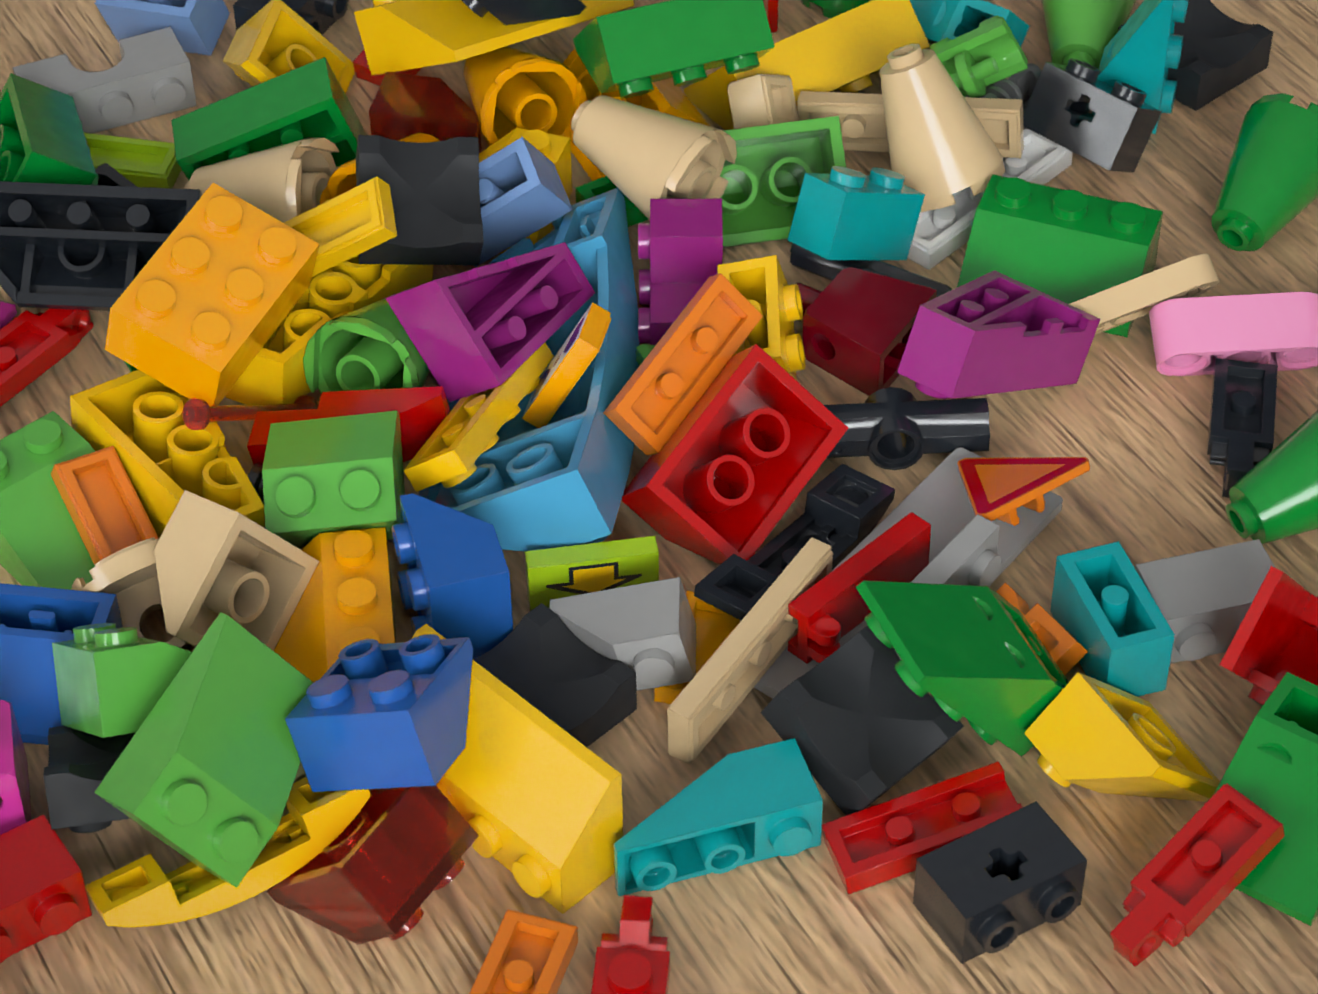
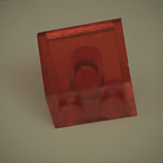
M436 785L370 790V798L345 830L330 845L324 848L320 854L278 884L270 887L267 893L276 903L356 944L386 937L392 941L401 938L413 929L423 917L424 911L420 906L431 892L446 886L462 871L465 862L461 857L479 836Z

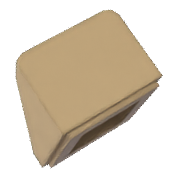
M757 74L728 84L727 91L734 129L799 121L790 76Z

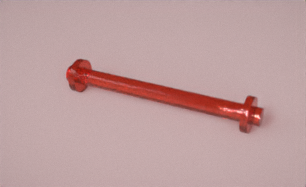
M300 396L293 404L209 406L205 400L193 398L184 405L183 420L189 429L203 430L208 426L209 422L255 420L258 411L317 409L318 403L312 396Z

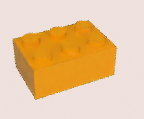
M212 183L110 308L105 350L213 413L310 286L320 244L219 185Z

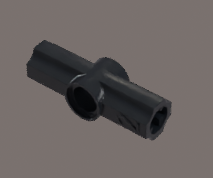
M889 387L872 393L864 403L824 405L848 427V430L827 458L869 456L870 460L878 467L886 470H900L916 464L923 454L952 453L959 447L970 452L989 451L990 428L987 398L917 401L911 392L903 388Z

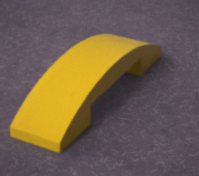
M307 777L293 783L286 803L289 814L281 818L277 830L237 888L192 862L164 874L150 853L85 885L86 891L107 926H158L209 915L260 894L302 868L345 830L358 815L371 794L369 789L312 792Z

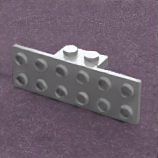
M959 447L931 472L834 569L910 512H913L931 524L929 564L911 583L990 587L996 578L1062 510L1063 499L1061 496L1049 491L1043 494L1045 500L1043 512L1039 513L1023 506L1016 508L1020 519L1017 526L998 519L990 521L978 514L975 516L961 479L957 462L963 458L983 457ZM865 620L840 639V647L867 626ZM787 646L754 688L774 698L782 689L819 663L812 660L806 664L790 653Z

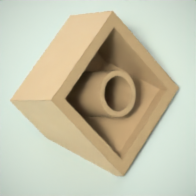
M185 490L154 548L166 632L196 647L219 613L222 612L230 616L274 651L319 561L244 515Z

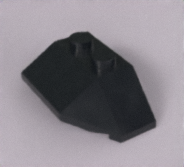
M0 181V286L18 307L110 311L112 305L201 198L202 192L200 189Z

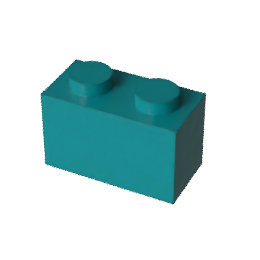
M832 166L830 174L805 173L788 241L827 260H907L925 194L904 185V175L884 168H871L870 175L841 166Z
M1120 542L1057 556L1050 612L1088 651L1079 661L1085 674L1137 697L1166 690L1175 634Z

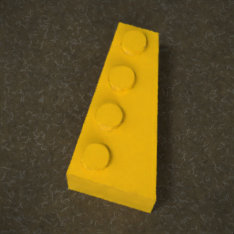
M359 255L313 276L308 289L227 393L226 398L264 411L290 410L311 392L305 378L303 358L307 343L317 330L334 318L408 288L417 287L432 281L433 265L359 264Z
M140 370L130 372L70 396L72 428L88 441L95 451L114 446L159 538L185 490L234 510L265 528L264 504L237 457H231L225 447L223 432L217 422L211 423L204 411V407Z

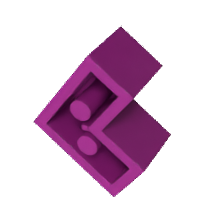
M722 198L650 199V223H638V259H650V269H639V305H650V308L638 309L639 344L655 346L705 281L717 274V265L723 264Z

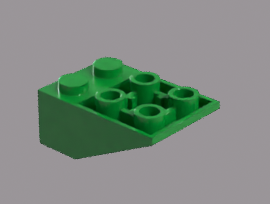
M862 581L856 587L871 611L864 617L865 622L885 646L896 650L901 660L894 665L901 679L915 694L923 697L928 692L931 693L938 705L950 718L958 722L965 717L975 732L991 746L1000 741L1020 756H1023L1034 747V744L1024 732L1069 681L1021 611L988 586Z
M1287 672L1255 716L1214 794L1224 784L1228 783L1282 823L1285 836L1235 889L1311 926L1318 916V686Z

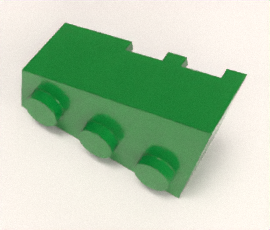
M325 57L171 120L176 161L188 180H190L193 172L198 168L306 138H326L334 143L339 152L330 153L336 167H339L347 161L356 158L358 135H367Z

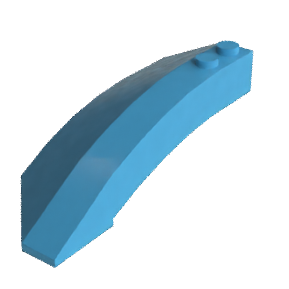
M618 188L571 205L573 210L552 222L555 230L534 245L530 238H523L489 263L490 265L563 242L567 244L595 294L546 341L554 357L592 302L611 313L610 318H612L600 351L546 426L537 428L522 419L531 397V392L524 396L518 404L521 409L518 415L503 424L497 432L498 442L480 454L474 462L477 469L469 478L450 488H444L440 482L419 491L418 495L492 524L502 550L531 551L604 541L613 531L630 472L634 443L603 412L639 367L636 361V346H639L638 304L625 200ZM447 399L450 411L460 399L449 402Z

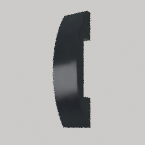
M842 463L807 492L805 513L750 559L745 560L732 554L695 585L694 596L742 620L811 537L832 546L833 570L873 531L894 500L895 489Z

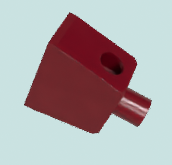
M853 267L842 269L823 291L800 282L796 283L800 291L803 307V319L798 321L803 322L802 342L805 358L807 361L867 396L880 389L889 388L900 375L897 371L921 304L936 298L937 290Z

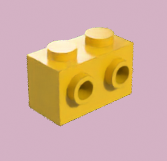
M777 255L717 265V274L721 273L763 315L735 354L757 344L797 380L796 371L805 370L806 366L800 334H794V321L803 319L802 300L798 285H788Z

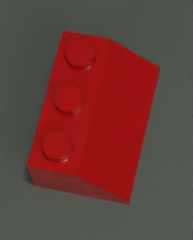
M755 344L732 356L660 452L652 454L624 490L621 501L669 542L719 565L732 554L748 560L755 554L848 430V427L764 350Z

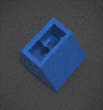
M414 493L401 495L402 523L392 525V535L399 564L407 563V570L397 571L401 601L404 610L414 609L418 615L411 618L412 633L414 635L419 628L428 624L446 639L469 637L473 647V659L494 648L513 631L510 573L495 528L490 523Z
M0 583V700L11 702L23 743L48 745L49 728L63 726L61 725L52 643L74 640L73 628L79 626L115 623L116 628H123L116 594Z
M426 634L410 639L407 642L379 644L375 639H365L343 648L339 653L337 661L321 679L308 687L305 697L285 718L312 792L435 786L466 745L473 647L469 637L440 639L437 635Z

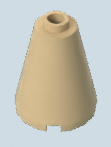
M909 44L890 52L887 55L888 63L880 69L891 170L905 176L904 185L925 194L920 212L941 209L956 204L953 193L968 187L971 188L973 196L985 191L992 174L1002 176L1006 171L1002 155L935 51L932 49L921 50L919 44Z
M600 95L592 101L587 100L582 103L575 112L571 122L575 146L649 220L650 199L721 198L729 182L720 176L725 160L735 165L737 156L736 141L724 131L605 95Z
M306 138L198 168L193 172L184 189H200L203 195L209 186L215 183L284 223L320 205L319 201L322 191L326 188L332 173L338 168L330 152H339L334 143L326 138Z

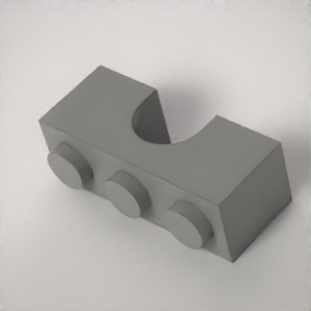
M171 27L118 40L122 60L116 66L104 71L86 72L79 70L70 63L66 54L13 67V72L17 76L73 96L79 119L82 121L84 133L93 134L197 106L190 61Z

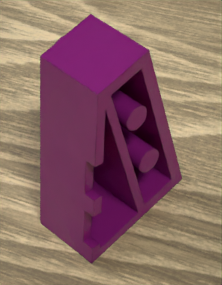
M563 242L504 261L439 278L385 299L439 386H443L449 402L501 386L595 294V291L567 244Z
M993 270L920 305L897 373L915 381L916 388L922 393L940 399H954L1077 384L1100 318Z

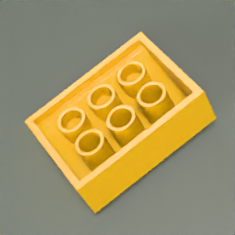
M372 0L374 6L354 11L371 75L458 62L585 22L597 16L632 7L634 2L633 0H581L586 5V8L579 15L513 25H504L489 11L481 18L462 0Z

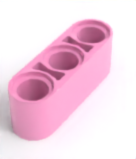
M1312 292L1177 298L1160 302L1149 311L1156 368L1159 373L1167 376L1213 375L1216 358L1278 365V371L1302 370L1318 366V294Z

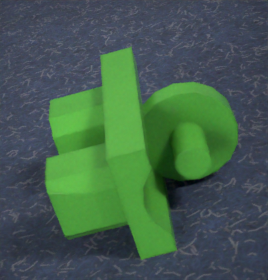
M997 15L980 22L979 28L952 40L945 38L930 45V49L935 51L962 95H968L971 98L985 96L987 86L1028 68V59L1004 17Z

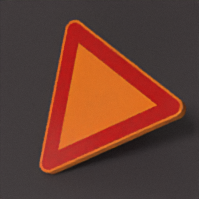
M1087 457L963 458L957 462L958 470L975 516L978 514L990 521L998 519L1017 526L1020 521L1016 508L1023 506L1039 513L1043 512L1045 508L1043 494L1090 470V463Z

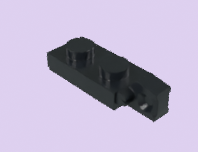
M1218 358L1215 360L1207 455H1210L1209 464L1225 466L1222 497L1230 498V488L1273 450L1278 365Z

